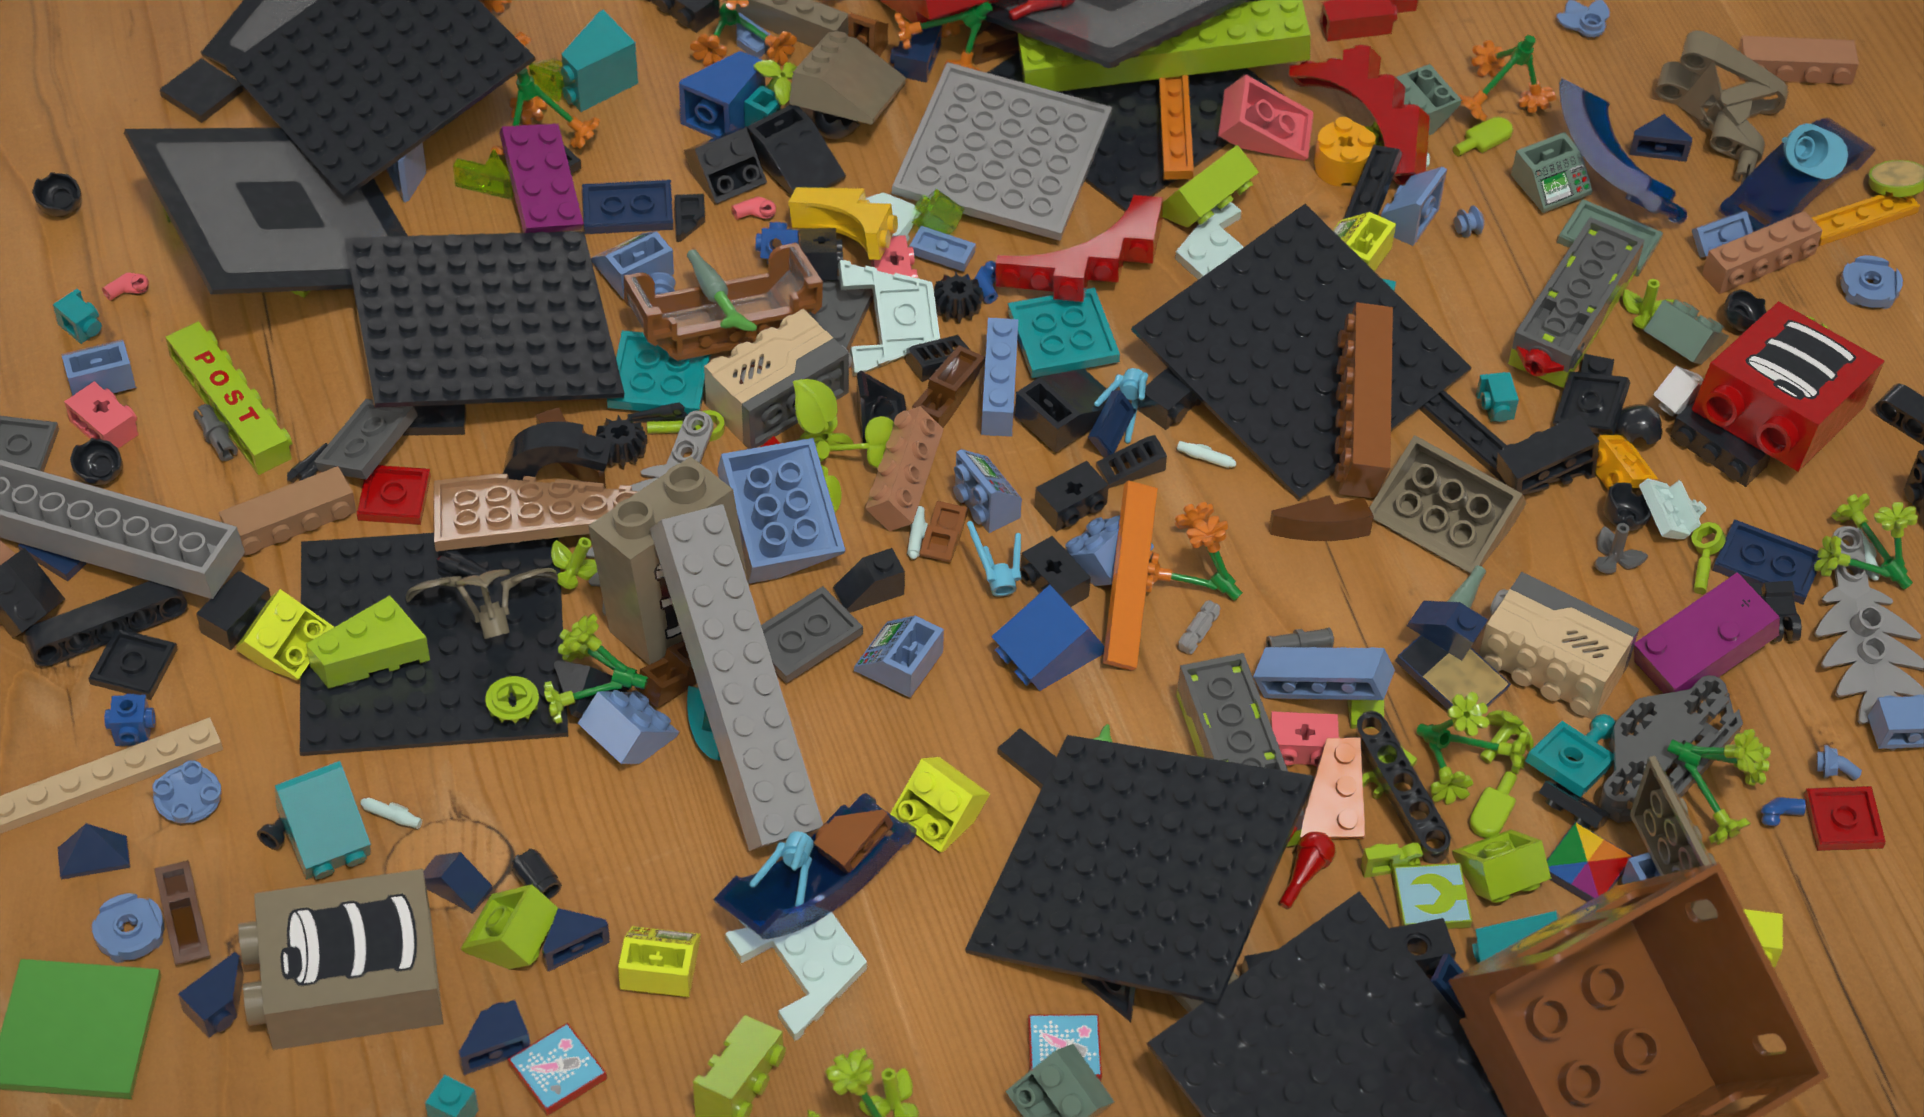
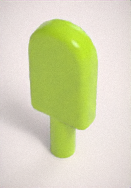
M1490 118L1468 129L1465 133L1467 140L1453 146V152L1456 156H1460L1476 148L1481 153H1484L1511 138L1513 126L1506 118Z
M1505 772L1497 789L1486 787L1475 806L1469 823L1472 831L1479 837L1489 838L1499 834L1516 803V799L1509 795L1517 780V776L1513 772Z

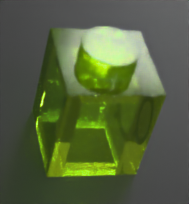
M936 188L929 196L923 195L914 207L917 212L912 223L919 228L924 226L949 235L956 229L965 209Z

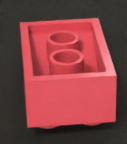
M1244 75L1224 91L1218 136L1234 145L1238 144L1241 149L1305 161L1309 155L1314 112L1248 75Z

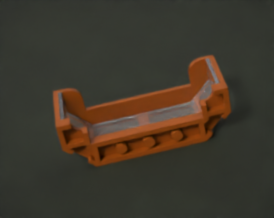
M797 242L781 245L771 252L768 259V273L725 281L728 288L727 297L737 312L757 325L755 331H744L736 327L721 328L720 323L726 316L717 302L709 301L700 286L655 295V283L647 273H635L624 276V301L632 308L639 320L647 341L655 347L656 345L660 346L672 358L679 361L733 350L735 346L746 341L754 343L757 335L762 330L769 329L770 327L778 329L785 317L793 315L802 309L815 315L822 308L823 281Z

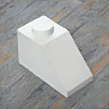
M1675 366L1653 394L1661 401L1658 406L1671 416H1674L1675 413L1680 414L1696 399L1704 378L1695 372Z

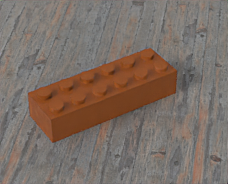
M1356 302L1352 314L1346 315L1345 330H1340L1338 348H1342V356H1339L1337 374L1342 375V380L1338 384L1336 393L1337 401H1341V409H1338L1336 415V427L1340 428V436H1337L1335 454L1340 455V463L1336 464L1334 480L1339 482V494L1376 498L1390 470L1393 307Z

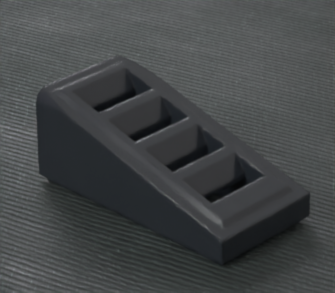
M954 335L907 348L906 362L923 382L928 380L954 351L952 347H958V345L967 349L969 347L959 335ZM947 350L950 355L946 356L944 351Z
M1152 435L1097 461L1096 467L1103 479L1108 483L1109 488L1124 484L1128 480L1134 481L1165 471L1167 455L1156 435ZM1126 462L1130 466V468L1126 469L1124 463ZM1116 466L1119 473L1115 475L1111 467Z

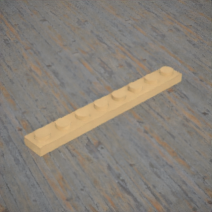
M209 717L1 795L0 834L183 765L186 761L197 760L223 750L221 740L211 718Z

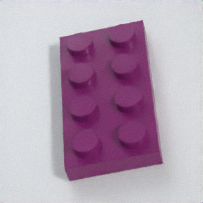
M559 124L502 126L499 134L523 232L538 233L581 230L584 223Z

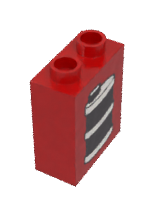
M1778 301L1710 363L1692 411L1799 472L1865 407L1885 360Z

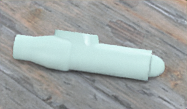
M1182 441L1178 443L1177 451L1183 452L1195 459H1201L1228 469L1229 467L1236 466V461L1231 456L1213 451L1209 446Z
M918 506L913 524H910L911 530L907 554L911 559H916L920 555L921 542L924 539L928 525L924 517L925 508L922 506Z
M1857 528L1863 536L1866 563L1878 566L1875 559L1877 556L1875 547L1864 535L1862 528ZM1867 571L1870 579L1874 581L1879 579V574Z
M369 797L360 801L364 810L392 820L397 824L419 829L422 824L421 818L408 812V808L392 802L387 805Z

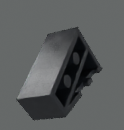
M1580 415L1571 419H1563L1545 431L1535 432L1521 442L1505 446L1498 452L1497 471L1509 487L1523 495L1546 490L1549 488V483L1561 481L1563 485L1570 484L1573 481V477L1585 475L1587 479L1594 478L1596 475L1599 440Z

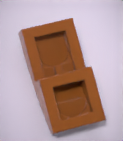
M942 501L936 502L931 523L927 525L919 553L920 556L951 563L967 518V507Z

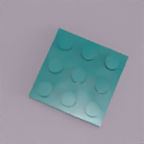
M1095 288L1086 289L1084 302L1056 300L1054 295L1008 303L1010 319H1018L1017 339L1031 378L1120 361V352Z
M622 330L616 361L625 394L624 398H607V407L645 411L660 407L661 405L680 402L685 407L684 411L687 414L693 411H701L705 391L704 366L711 361L712 354L677 361L660 346L656 345L655 347L649 343L644 336V332Z

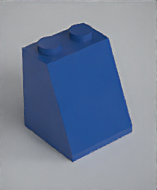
M738 51L682 79L679 82L681 125L712 138L734 129L745 128L744 101L761 85L766 87L765 77L759 74L753 67L762 60L756 56Z
M1051 585L1046 587L991 636L999 645L995 649L999 656L1007 664L1013 660L1019 667L1014 671L1015 674L1026 686L1032 682L1039 691L1103 655L1105 648L1092 630Z

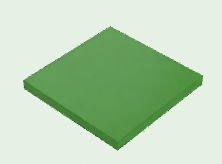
M20 959L0 1033V1089L132 1099L162 976L160 969Z

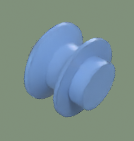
M1471 206L1468 213L1463 209H1459L1457 216L1454 217L1456 231L1465 238L1470 237L1471 230L1477 235L1481 234L1484 228V217L1481 211L1475 206Z
M663 272L650 275L655 283V295L675 291V279L671 275Z

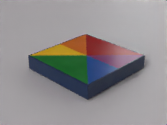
M1575 822L1547 859L1551 875L1550 880L1589 902L1614 888L1624 874L1628 858L1634 856Z

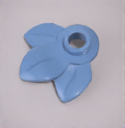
M1568 0L1565 13L1557 14L1556 18L1566 28L1578 30L1587 37H1597L1604 33L1605 21L1609 18L1610 11L1603 0L1593 2L1589 8L1575 0Z

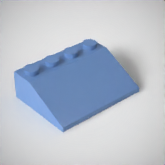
M813 438L721 454L717 472L719 478L734 490L748 584L781 578L845 553V547Z

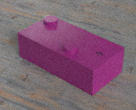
M1737 572L1635 642L1634 662L1663 694L1688 690L1704 676L1720 677L1779 636L1780 617Z

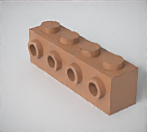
M1803 211L1709 250L1702 275L1719 294L1814 255L1818 248L1822 229Z
M921 406L908 411H902L895 417L894 426L886 443L882 461L878 466L877 476L869 492L870 496L865 509L889 532L913 524L944 430Z

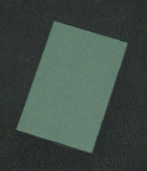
M1582 199L1559 234L1557 243L1570 248L1589 217L1642 238L1645 241L1635 276L1638 277L1660 243L1663 232Z

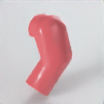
M754 197L731 206V210L736 220L748 215L770 219L776 213V205L771 200Z
M125 273L104 286L102 291L107 299L112 300L122 293H143L148 289L149 282L148 278L143 274Z

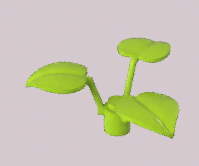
M794 380L797 420L805 432L811 433L805 434L804 438H799L796 441L813 438L820 462L828 457L830 451L868 449V463L878 469L894 422L888 417H875L870 420L865 429L867 443L829 446L824 439L817 436L828 430L827 422L832 421L837 415V401L834 393L827 385L816 380ZM821 465L833 509L836 512L841 504V486L836 477L828 476V468Z

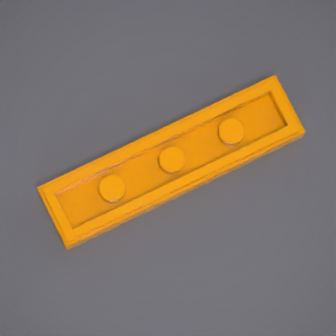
M1886 192L1885 195L1880 194L1811 218L1822 229L1818 243L1819 246L1916 214L1920 209V205L1913 196L1894 197L1892 192Z

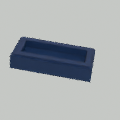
M1115 390L1110 393L1088 436L1104 458L1115 453L1136 412L1121 390Z

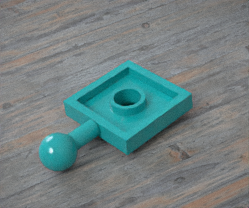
M1599 714L1591 721V730L1586 735L1561 721L1528 753L1525 762L1579 797H1582L1614 765V754L1597 742L1600 739L1611 738L1616 721L1608 714ZM1568 757H1573L1577 761L1569 760Z

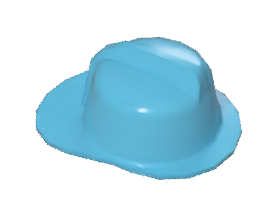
M1808 123L1799 125L1787 137H1783L1781 140L1784 143V154L1789 163L1794 168L1816 178H1833L1846 165L1848 152L1843 139L1819 126Z

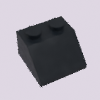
M23 548L0 565V623L10 636L14 638L65 600L64 596L26 548Z

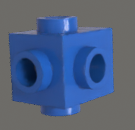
M769 222V227L762 228V234H756L755 249L756 251H761L760 258L767 259L768 264L769 255L775 249L773 245L775 238L779 239L782 245L796 242L799 245L800 229H787V223Z
M136 694L112 696L111 708L105 710L104 718L105 728L111 729L115 746H135L150 740L151 728L155 727L156 720L155 709L149 708L146 695Z

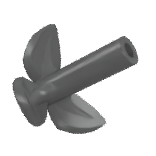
M1618 524L1615 534L1605 526L1601 529L1597 539L1598 550L1607 556L1598 557L1595 561V568L1600 572L1606 574L1616 572V563L1618 562L1626 569L1635 568L1644 563L1648 558V555L1642 551L1633 549L1623 551L1630 529L1627 524Z

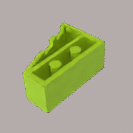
M390 595L306 643L310 667L328 688L368 678L369 673L389 668V671L400 669L399 665L419 660L420 663L430 661L426 636Z
M744 1015L724 1041L726 1048L720 1057L713 1055L709 1060L708 1065L712 1067L705 1078L698 1075L693 1081L695 1117H749L753 1107V1099L756 1094L762 1095L768 1085L769 1072L773 1066L778 1067L784 1058L786 1047L783 1046V1031Z

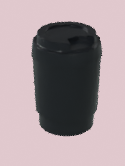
M530 848L513 859L511 863L512 871L524 886L532 884L549 900L560 891L562 884L558 880V876L536 849Z

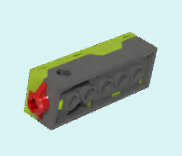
M1589 217L1517 329L1508 364L1564 388L1570 371H1575L1635 275L1645 240Z
M1244 653L1180 665L1176 697L1198 757L1288 771ZM1303 809L1286 847L1298 845L1305 815Z

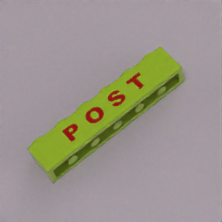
M198 321L166 336L170 357L203 402L212 406L219 421L226 424L229 437L258 475L292 459L289 448L292 445V440L285 428L280 429L277 426V420L270 408L265 409L262 406V400L256 389L250 390L247 386L245 375L240 369L235 370L228 352L225 349H219L217 339L211 330L206 331Z

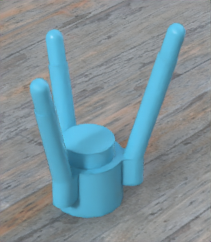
M1137 368L1128 369L1125 371L1124 376L1117 374L1114 382L1094 403L1096 407H1099L1109 397L1110 393L1120 387L1121 392L1128 400H1132L1131 405L1135 408L1136 412L1126 429L1125 443L1127 444L1131 442L1139 400H1144L1148 378L1147 373Z
M968 521L967 526L985 569L992 595L1000 597L1014 593L1017 589L1015 581L1022 579L1020 573L1021 534H1015L1013 567L1010 569L1008 564H994L989 548L987 546L983 547L973 522Z
M798 831L790 833L786 843H778L775 852L750 882V886L755 887L780 857H783L784 863L793 870L801 867L794 913L796 919H799L802 914L808 870L812 862L810 854L814 846L813 840L809 835Z

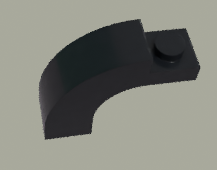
M561 421L536 424L522 430L511 441L506 454L503 474H508V478L511 480L523 481L524 476L536 477L537 472L543 466L558 462L576 464L604 472L612 440L582 433L583 424Z

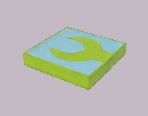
M1461 863L1393 867L1392 875L1402 926L1444 918L1447 929L1471 927L1472 918Z

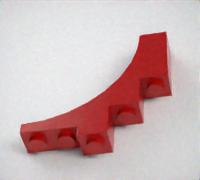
M1418 0L1325 1L1322 3L1320 25L1327 42L1392 34L1393 23L1397 22V13L1417 11Z
M1356 45L1354 48L1343 49V60L1330 58L1327 59V62L1302 61L1298 65H1290L1289 77L1300 87H1325L1339 90L1366 105L1382 132L1385 147L1400 149L1403 154L1393 177L1395 183L1398 185L1406 184L1412 175L1426 172L1430 116L1418 105H1404L1405 86L1393 75H1380L1381 57L1370 46Z
M1133 195L1129 208L1118 222L1104 233L1077 246L1038 255H998L996 259V287L1054 292V299L1084 302L1089 280L1119 283L1123 261L1153 264L1163 221V197Z

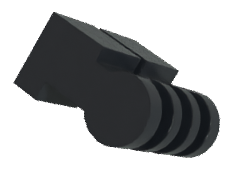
M1793 581L1764 582L1762 589L1760 583H1748L1780 617L1779 636L1774 638L1772 642H1781L1784 633L1788 641H1799L1802 626L1793 598L1795 592Z

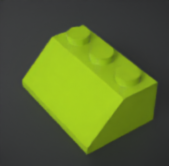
M1237 144L1163 202V217L1187 228L1196 221L1201 225L1214 215L1211 209L1217 206L1221 210L1234 200L1231 196L1233 192L1237 191L1240 195L1251 187L1253 183L1250 179L1259 172Z

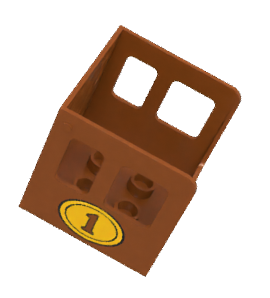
M1719 862L1618 885L1449 980L1466 1014V1017L1459 1021L1508 1117H1763L1829 1077ZM1701 900L1710 901L1717 911V917L1704 920L1699 919L1693 913L1691 903ZM1777 1034L1783 1040L1786 1051L1767 1052L1760 1044L1758 1036ZM1767 1095L1741 1111L1713 1114L1740 1098Z

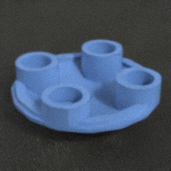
M195 760L186 761L183 765L168 770L153 783V802L158 812L166 819L177 823H194L208 817L216 810L221 800V785L216 775L207 768L202 767Z

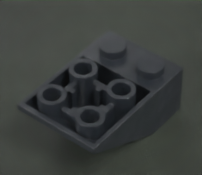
M790 104L747 126L748 134L761 166L791 196L796 187L828 188L846 178V174L814 122L799 106Z
M1085 369L1039 377L1016 392L1015 416L1056 453L1092 430L1107 399L1099 407H1096L1094 403L1107 388Z

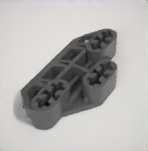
M1708 675L1699 679L1691 689L1639 698L1617 720L1609 741V751L1614 754V773L1606 780L1598 802V807L1611 814L1608 819H1612L1617 823L1633 821L1630 812L1648 758L1651 756H1656L1665 772L1669 768L1674 769L1668 778L1672 782L1679 798L1696 782L1691 773L1684 767L1685 763L1678 760L1679 756L1667 751L1672 739L1682 744L1686 742L1692 744L1696 739L1700 741L1696 746L1725 747L1734 740L1736 734L1740 733L1743 725L1740 711L1738 709L1734 713L1729 697L1730 694L1723 680L1716 676ZM1722 711L1724 716L1721 718L1720 723L1723 724V727L1717 730L1709 723ZM1702 758L1699 766L1697 767V770L1699 771L1700 775H1702L1715 760Z

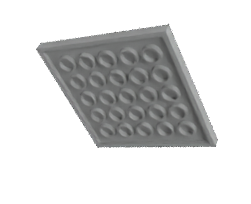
M947 62L892 185V194L933 205L935 199L944 198L951 202L953 206L952 211L1061 241L1111 117L1112 107ZM944 200L936 202L937 207L950 209L948 202Z

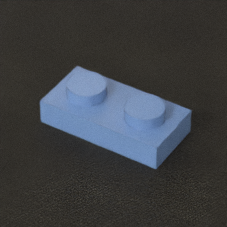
M1747 211L1691 229L1699 257H1705L1708 255L1709 250L1753 232Z
M924 226L919 228L909 247H913L915 256L963 272L976 251V243Z

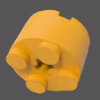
M1339 117L1335 122L1324 126L1317 136L1314 156L1315 171L1319 178L1334 186H1342V183H1351V186L1357 185L1372 147L1375 145V134L1361 124L1352 122L1348 117Z

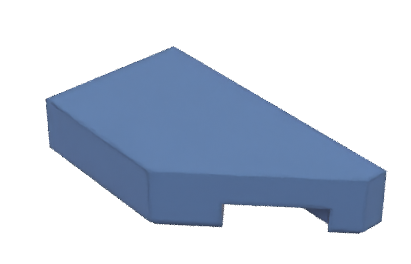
M739 13V15L743 19L748 21L750 24H752L765 34L771 35L763 28L752 22L750 19ZM737 23V46L749 55L756 56L757 58L767 53L770 47L764 43V40Z

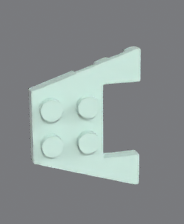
M1232 202L1221 210L1217 206L1211 209L1214 215L1203 224H1198L1176 251L1175 260L1197 279L1203 277L1243 248L1237 240L1224 230V228L1241 219V210Z
M846 260L839 261L838 270L841 290L873 289L880 345L851 346L849 352L852 358L853 376H857V373L860 371L866 373L905 357L906 349L911 346L940 339L932 282L898 273L893 275L877 271V268L870 266L861 267L853 265L850 261Z
M831 911L725 933V941L740 963L773 948L806 994L805 997L778 1010V1018L794 1041L800 1039L805 1033V1029L813 1020L817 1021L824 1014V1009L836 997L839 998L867 969L866 959Z

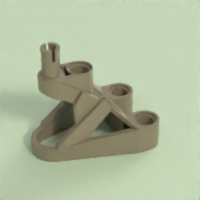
M1692 31L1686 36L1680 62L1670 61L1662 66L1656 93L1663 100L1679 106L1700 120L1703 127L1709 128L1712 131L1710 145L1713 149L1739 160L1734 175L1737 182L1740 181L1741 174H1743L1742 184H1748L1753 181L1755 166L1762 159L1765 141L1747 118L1757 116L1758 114H1773L1782 110L1787 101L1788 86L1783 80L1722 39L1707 32ZM1716 66L1744 78L1748 82L1723 90ZM1775 94H1777L1778 98L1775 99H1761L1773 96Z

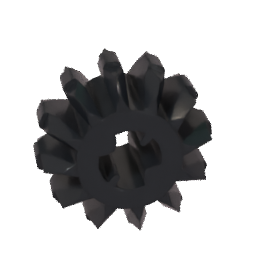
M955 272L953 277L944 274L942 281H936L934 297L937 315H945L947 321L955 318L960 323L962 318L972 320L974 314H979L983 301L982 288L979 287L978 279L970 280L969 274L962 277L958 276L957 272Z
M618 415L615 421L606 418L604 425L597 427L596 436L612 440L608 457L610 467L618 463L624 469L626 463L629 462L636 465L638 458L644 457L648 440L641 422L634 423L631 416L626 420H622Z

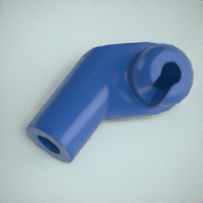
M987 261L985 266L979 269L974 279H978L984 301L990 304L998 298V294L993 287L996 281V262Z
M1778 797L1762 806V823L1764 825L1778 826L1780 824V814L1803 816L1806 809L1805 799Z

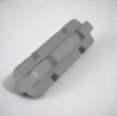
M1208 600L1203 604L1201 612L1197 613L1186 629L1187 633H1183L1179 639L1178 648L1180 651L1186 654L1194 653L1198 647L1197 643L1202 641L1213 625L1211 622H1214L1220 614V606L1217 603Z

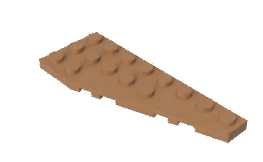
M498 473L434 481L436 551L457 550L590 534L588 525L615 508L619 502L630 498L639 491H632V486L620 485L619 490L604 488V483L556 479L555 482L552 481L551 483L537 482L536 477L524 476L523 481L511 480L508 478V474Z

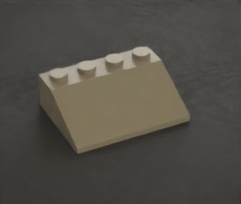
M841 31L828 32L793 71L789 104L872 125L905 85L906 77L856 38L849 37Z
M1414 435L1371 504L1370 509L1374 515V521L1471 574L1475 566H1482L1509 533L1527 503L1522 493Z
M1656 756L1649 757L1630 816L1660 876L1716 863L1713 855L1707 852L1702 843L1700 829L1693 825L1688 815L1686 802L1683 798H1679ZM1701 900L1691 903L1692 911L1699 919L1704 920L1717 917V911L1710 901Z

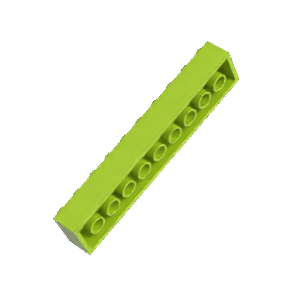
M1259 0L1244 2L1240 6L1232 7L1224 11L1222 15L1212 17L1204 21L1200 26L1192 27L1182 32L1179 36L1169 38L1163 41L1161 45L1151 47L1141 52L1139 56L1129 58L1114 68H1105L1101 64L1084 60L1078 55L1064 52L1062 49L1052 45L1043 44V42L1031 37H1025L1021 33H1018L1024 83L1057 92L1153 80L1163 77L1169 78L1310 60L1311 35L1302 0Z

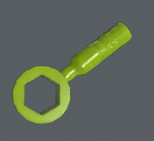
M713 410L702 411L711 417L713 423L717 424L709 441L721 438L725 430L723 416ZM683 421L647 422V433H679ZM702 425L695 426L694 430L701 429Z
M1713 522L1701 524L1693 531L1691 536L1695 548L1702 554L1698 560L1694 592L1697 594H1705L1707 591L1711 567L1710 555L1720 551L1726 542L1722 529ZM1712 533L1716 534L1713 541L1705 544L1701 543L1703 537Z

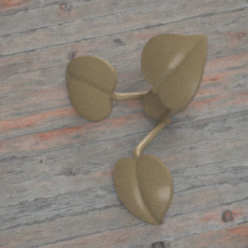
M540 568L515 575L500 582L501 586H503L501 608L499 602L491 603L487 586L495 578L509 575V569L488 571L480 576L473 575L465 578L454 576L425 581L407 591L406 601L408 603L415 595L430 587H457L474 614L476 623L480 622L484 639L510 633L506 615L510 614L508 609L510 588L523 580L533 578H551L558 581L557 572L552 568ZM464 586H481L485 605L479 606L481 613Z

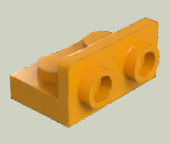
M1600 435L1598 437L1599 450L1596 474L1608 490L1615 483H1630L1632 488H1640L1639 485L1647 478L1658 480L1633 444L1624 436Z

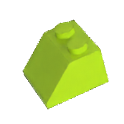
M1512 829L1452 851L1456 862L1461 863L1462 872L1476 895L1486 898L1491 902L1505 901L1510 898V894L1520 890H1535L1540 887L1541 882L1551 879L1542 840Z
M532 884L491 894L461 950L466 954L507 969L529 966L540 954L539 948L545 937L548 936L558 907Z

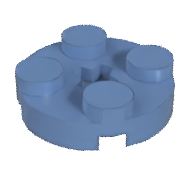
M1877 256L1857 257L1855 262L1845 265L1840 283L1842 290L1846 294V301L1852 305L1860 304L1872 308H1890L1898 298L1903 285L1900 271L1897 268L1894 271L1888 266L1889 262ZM1872 279L1875 284L1868 283L1867 280Z
M131 893L118 895L106 901L100 907V914L96 917V921L93 920L92 933L98 948L108 955L112 961L121 963L126 960L140 958L150 953L153 949L160 947L163 943L165 924L161 910L155 901L148 897V900L138 898L137 894ZM130 921L131 925L137 924L132 931H121L124 929L123 924Z

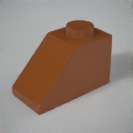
M850 13L848 16V36L856 38L880 57L888 45V24Z
M883 809L835 816L830 823L824 824L818 830L815 837L816 840L813 843L820 855L851 877L894 824L888 813Z

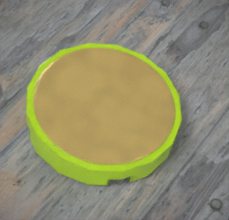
M1905 160L1885 161L1870 169L1868 184L1872 190L1881 195H1885L1886 191L1892 192L1894 197L1913 196L1924 190V166Z

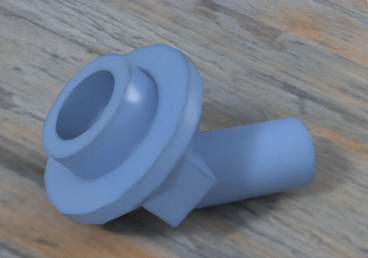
M1824 745V752L1817 751V771H1822L1824 778L1838 775V769L1853 780L1861 776L1862 770L1847 758L1839 756L1836 748Z

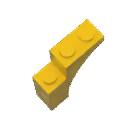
M796 187L788 201L792 228H836V233L848 236L861 244L870 260H881L885 249L890 246L893 233L897 232L898 219L896 215H893L892 204L870 203L869 200H866L864 188Z

